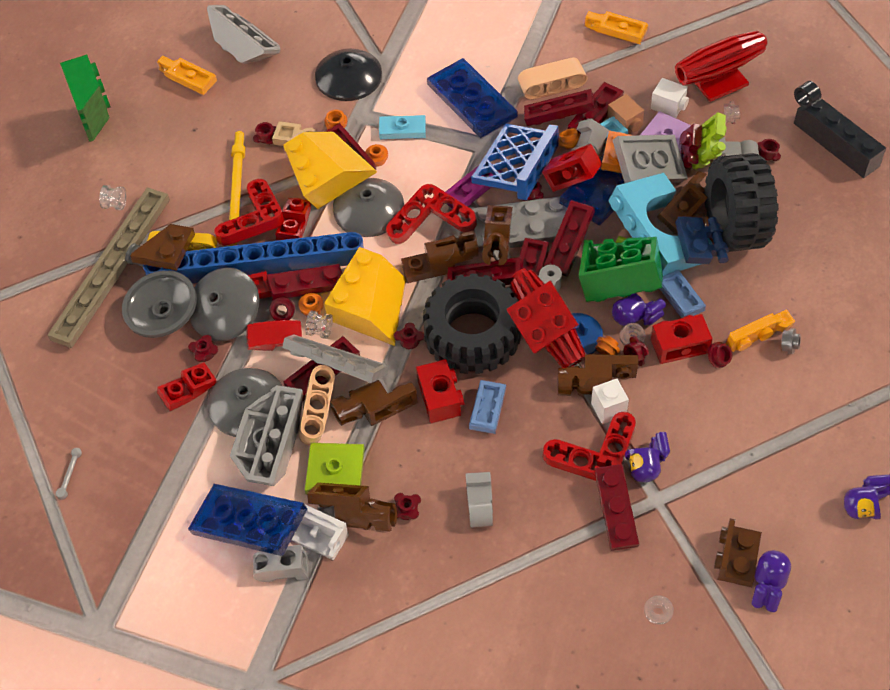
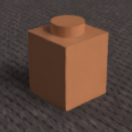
M625 94L608 104L607 119L614 116L628 129V134L638 131L643 126L644 109Z

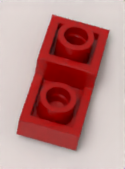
M288 198L282 210L284 222L275 233L276 241L303 237L312 206L308 200Z
M297 320L259 322L248 324L246 328L248 350L273 351L275 347L283 346L285 337L291 335L302 337L301 321Z
M205 362L182 370L181 378L158 386L157 393L168 410L172 411L202 395L217 383V379Z

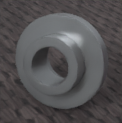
M790 328V331H783L781 347L782 351L794 354L795 349L800 348L801 335L796 334L795 328Z

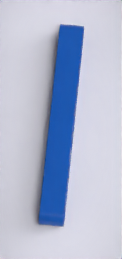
M347 232L186 251L177 271L143 265V269L146 275L157 271L178 272L187 277L193 284L198 283L208 273L221 268L238 269L247 275L266 271L268 275L336 264L346 266L350 263L358 248H364V243L359 233Z

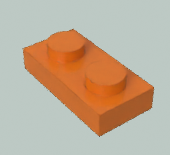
M609 131L601 169L622 173L613 139L617 136L632 135Z

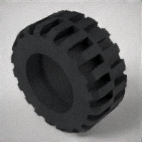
M756 153L720 156L711 163L707 171L708 176H706L705 180L706 188L704 193L708 197L705 201L706 216L709 218L716 217L718 223L722 225L723 241L727 243L729 252L763 248L771 242L772 236L776 232L775 226L778 224L777 211H779V203H777L778 193L775 188V178L771 174L770 166L766 164L767 161Z
M470 274L468 277L459 275L455 277V280H446L442 283L441 288L438 286L431 292L432 297H428L425 302L423 324L427 348L430 354L434 355L436 361L446 359L449 369L454 368L455 370L456 368L460 370V373L468 374V371H475V374H480L486 369L489 371L497 369V364L499 363L504 365L509 361V355L513 356L516 353L518 344L521 341V332L506 309L519 300L515 297V293L511 288L507 287L505 289V283L498 279L495 282L491 276L484 275V277H478V274ZM466 314H481L495 322L490 329L478 334H465L450 326L455 319Z

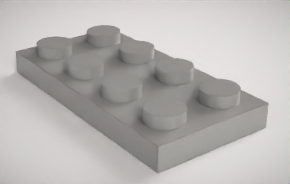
M559 196L493 206L513 207L509 248L522 247L525 238L549 243L554 242L569 204L567 196ZM488 206L471 208L477 218V226L474 231L479 253L483 251Z

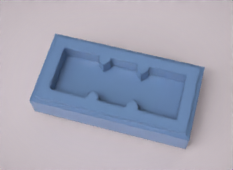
M679 269L663 276L662 288L659 289L681 318L687 315L694 316L705 311L706 305Z
M480 380L469 423L470 430L496 434L506 392V384Z

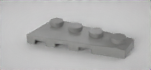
M297 335L284 338L282 348L289 350L291 355L307 357L318 364L327 365L369 383L375 382L388 373L389 365Z

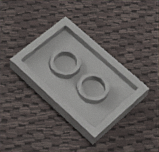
M675 135L617 136L613 139L625 183L665 173L671 183L683 182L688 179Z

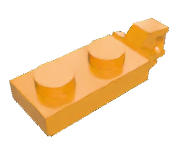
M588 11L585 17V27L639 45L648 30V24L608 11L605 14Z
M162 55L157 61L159 70L166 77L202 95L217 82L215 74L182 58L173 61Z
M787 309L775 315L771 313L730 332L725 344L731 348L732 352L736 350L744 351L759 339L760 341H765L776 331L783 332L794 325L795 320Z

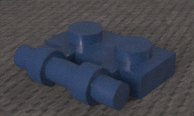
M678 217L675 224L686 263L710 264L713 256L718 257L719 263L728 262L727 253L729 249L727 243L723 241V228L718 223L716 217L708 219L709 226H704L702 218ZM708 238H712L714 244H709Z

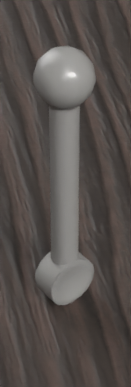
M74 448L71 451L72 458L61 488L56 491V496L60 500L68 496L66 488L77 458L82 455L80 448Z

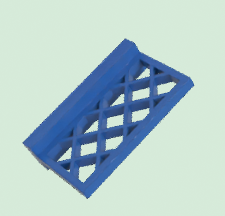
M505 124L472 175V183L517 192V199L527 200L542 175V171L559 146L558 126L549 124L546 130ZM508 133L518 134L512 137L507 136ZM533 137L540 138L534 141H530V138ZM520 141H524V142H525L524 144H521V145H518V146H515V144H514V143H517V142H520ZM507 145L510 147V148L505 149V150H502V151H500V149H499V148L504 147V146H507ZM529 149L532 151L531 153H527L524 155L521 153ZM513 154H515V155L517 156V157H514V158H511V159H508V160H507V158H506L507 156H510V155H513ZM497 159H500L502 161L495 164H491L490 162ZM520 163L524 165L515 169L513 167V165ZM507 168L509 170L502 173L497 172V170ZM487 173L493 174V176L484 177L482 175ZM511 177L516 179L514 182L504 180Z

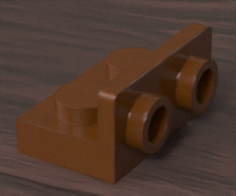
M730 518L728 526H722L719 543L724 544L723 552L717 551L714 568L719 569L717 580L752 588L762 532L736 527V519Z

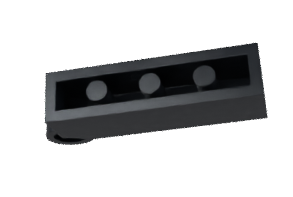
M806 81L794 90L795 100L800 105L797 108L794 124L862 178L867 177L881 166L886 147L825 100L821 99V90L814 82Z

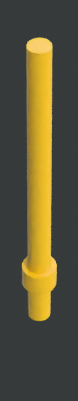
M242 131L235 132L234 145L231 149L233 169L229 220L239 217L242 161L245 158L246 151L244 133Z

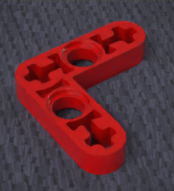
M255 179L247 184L248 195L256 211L223 222L215 227L214 233L220 245H232L275 229L283 224L284 217L281 207L266 180ZM264 202H270L266 205H260ZM248 224H254L253 226H250V227H244V226H246V225H248Z
M425 184L417 190L388 223L386 232L393 243L401 244L409 239L431 212L463 233L473 231L476 228L477 218L474 211L437 186ZM432 193H433V197H432V198H430V197L425 198V195H426V194H427V195H432ZM445 204H452L454 206L450 212L444 213L441 211L442 206ZM413 209L420 211L419 215L415 218L407 217L408 213ZM458 213H459L460 216H461L462 218H464V219L470 218V221H469V222L464 221V222L462 223L461 218L458 216ZM395 229H396V230H401V229H402V233H398V232H397V233L394 234V230H395Z
M618 412L611 420L600 452L553 439L545 443L543 459L551 467L596 481L594 470H591L593 461L597 462L595 468L618 464L623 465L625 452L629 449L635 432V417L628 412ZM622 422H626L627 426L624 428L623 435L618 434ZM616 442L621 444L623 449L620 452H612L608 449V445ZM555 449L559 450V454L555 457L551 456V452H554ZM567 453H570L569 462L565 461V457L567 458ZM578 456H583L588 460V464L580 467L575 465L573 460Z

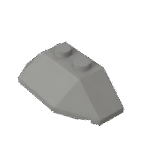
M208 5L207 12L214 40L222 46L223 50L235 56L238 62L244 64L258 62L280 52L279 44L239 14L233 13L227 6Z
M278 385L270 390L271 392L260 397L245 409L230 453V458L247 482L275 486L285 475L300 425L303 391L302 389Z

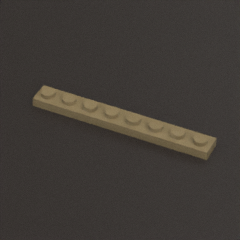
M146 188L49 332L48 337L50 341L69 348L74 346L128 263L125 261V255L129 246L133 243L140 246L170 199L167 193Z

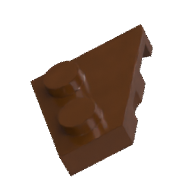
M169 224L131 253L132 262L177 271L195 236L194 228Z

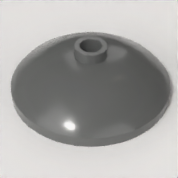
M368 178L334 199V218L337 224L346 232H356L362 237L379 236L387 233L386 227L404 206V198L400 190L392 183L379 178Z
M234 268L217 269L205 275L194 287L197 294L195 311L189 320L193 328L200 335H209L212 341L231 340L246 331L247 325L252 324L259 307V293L254 281L244 272Z
M174 271L153 272L139 279L128 290L122 304V315L127 326L134 333L149 338L163 337L174 333L188 322L196 308L197 294L191 281L181 273Z
M242 368L226 374L217 381L208 396L207 409L211 421L221 432L236 437L245 409L260 397L271 392L270 390L276 385L282 386L281 382L273 374L258 368Z

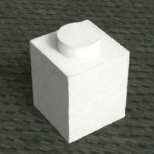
M662 78L652 93L651 109L658 112L661 111L676 118L681 110L684 111L688 105L689 98L686 97L688 87Z
M618 379L593 387L591 404L602 425L611 422L613 416L618 412H627L629 399Z

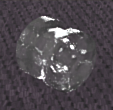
M103 185L99 195L101 208L109 209L114 207L116 210H123L126 204L125 188L120 186L112 188L110 185Z
M311 310L306 320V335L313 336L316 334L323 339H327L332 329V314L320 315L317 311Z

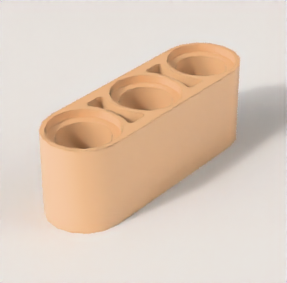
M568 58L523 70L517 79L525 97L531 100L579 88L586 83L587 75L577 58Z
M326 365L315 367L308 382L298 430L299 439L306 445L318 443L325 429L335 380L334 371ZM323 376L328 380V383L321 385L316 382L315 378ZM314 400L322 403L323 408L320 410L313 409L310 402ZM312 425L317 428L318 433L316 435H309L304 428Z

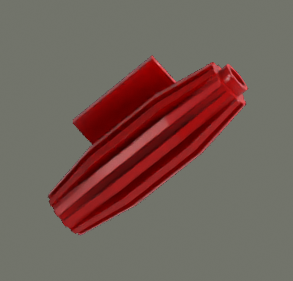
M752 31L729 36L700 48L675 65L676 77L682 85L694 83L709 102L749 86V81L738 68L765 52L767 38L763 33H759V31Z
M526 268L517 271L512 276L514 279L511 281V286L519 301L506 310L532 352L535 354L545 348L562 368L574 367L585 359L586 353L575 329L579 324L552 281L544 283L533 270L527 271Z

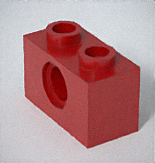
M588 144L552 158L542 173L552 191L555 192L593 178L601 167L602 162L592 144Z
M703 314L687 315L673 321H661L652 326L651 342L660 364L708 354V349L712 344L713 338Z
M447 360L416 366L417 381L430 424L461 416L460 406L464 405V398L461 389L456 390L454 384L457 383L454 368L449 369ZM440 389L445 390V391H443V392H437V390H440Z

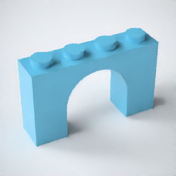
M665 173L617 185L609 199L612 209L616 212L632 238L657 237L663 276L678 269L682 271L700 265L686 263L679 236L668 235L659 231L647 217V212L666 207L676 193V189Z

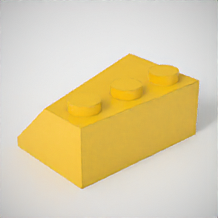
M302 132L283 144L303 196L317 209L377 173L370 164L334 132Z
M359 247L324 303L327 320L395 346L394 333L399 325V314L406 278L382 255Z

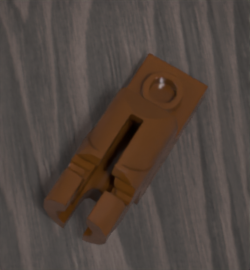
M697 172L658 214L657 218L674 234L677 232L675 222L678 217H691L708 198L704 195L706 186L702 187L700 185V182L707 175L706 173Z
M488 205L482 259L485 264L490 265L491 257L494 256V250H499V266L504 265L507 261L513 207Z
M474 232L460 233L457 238L452 235L444 239L424 243L425 253L401 258V264L407 284L447 275L448 267H455L456 263L469 261L479 255L477 241H474Z
M585 354L584 368H580V366L558 368V395L571 396L573 389L577 390L579 396L592 395L594 386L611 381L612 377L619 379L636 378L638 355Z
M379 380L349 391L350 399L340 395L330 401L332 405L331 410L341 426L363 418V415H365L370 425L374 426L418 403L417 391L412 382L397 386L392 392L387 393Z
M317 482L307 493L308 504H317L323 508L334 506L335 518L346 523L347 527L370 530L371 526H374L376 531L390 532L397 523L396 505L377 499H370L369 486Z

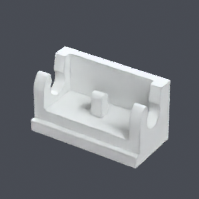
M299 501L295 504L284 527L288 528L285 538L331 560L335 559L349 536L346 523Z

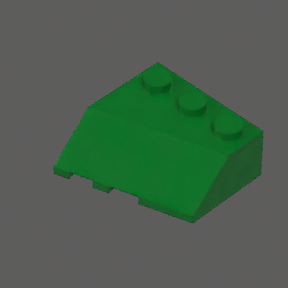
M86 54L61 62L60 65L88 140L91 142L95 140L110 117L107 109L111 108L107 95L102 96L105 89L101 78L96 79L97 76H100L96 63H90Z
M657 237L628 238L622 243H615L613 239H604L603 244H593V240H584L579 279L586 302H601L607 298L627 297L632 293L653 292L662 288L663 272Z

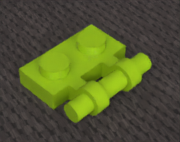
M717 112L702 124L701 148L697 150L699 162L697 165L692 164L693 169L697 170L706 167L711 159H717L722 155V151L726 149V145L721 141L719 142L726 134V115Z

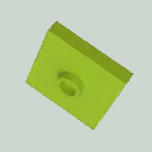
M310 443L305 494L307 495L317 482L361 485L365 451L364 444Z

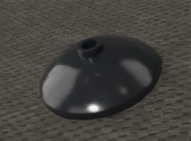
M352 48L341 49L327 55L320 61L315 71V80L319 90L327 97L339 101H354L370 95L378 88L382 80V68L377 58L366 51Z

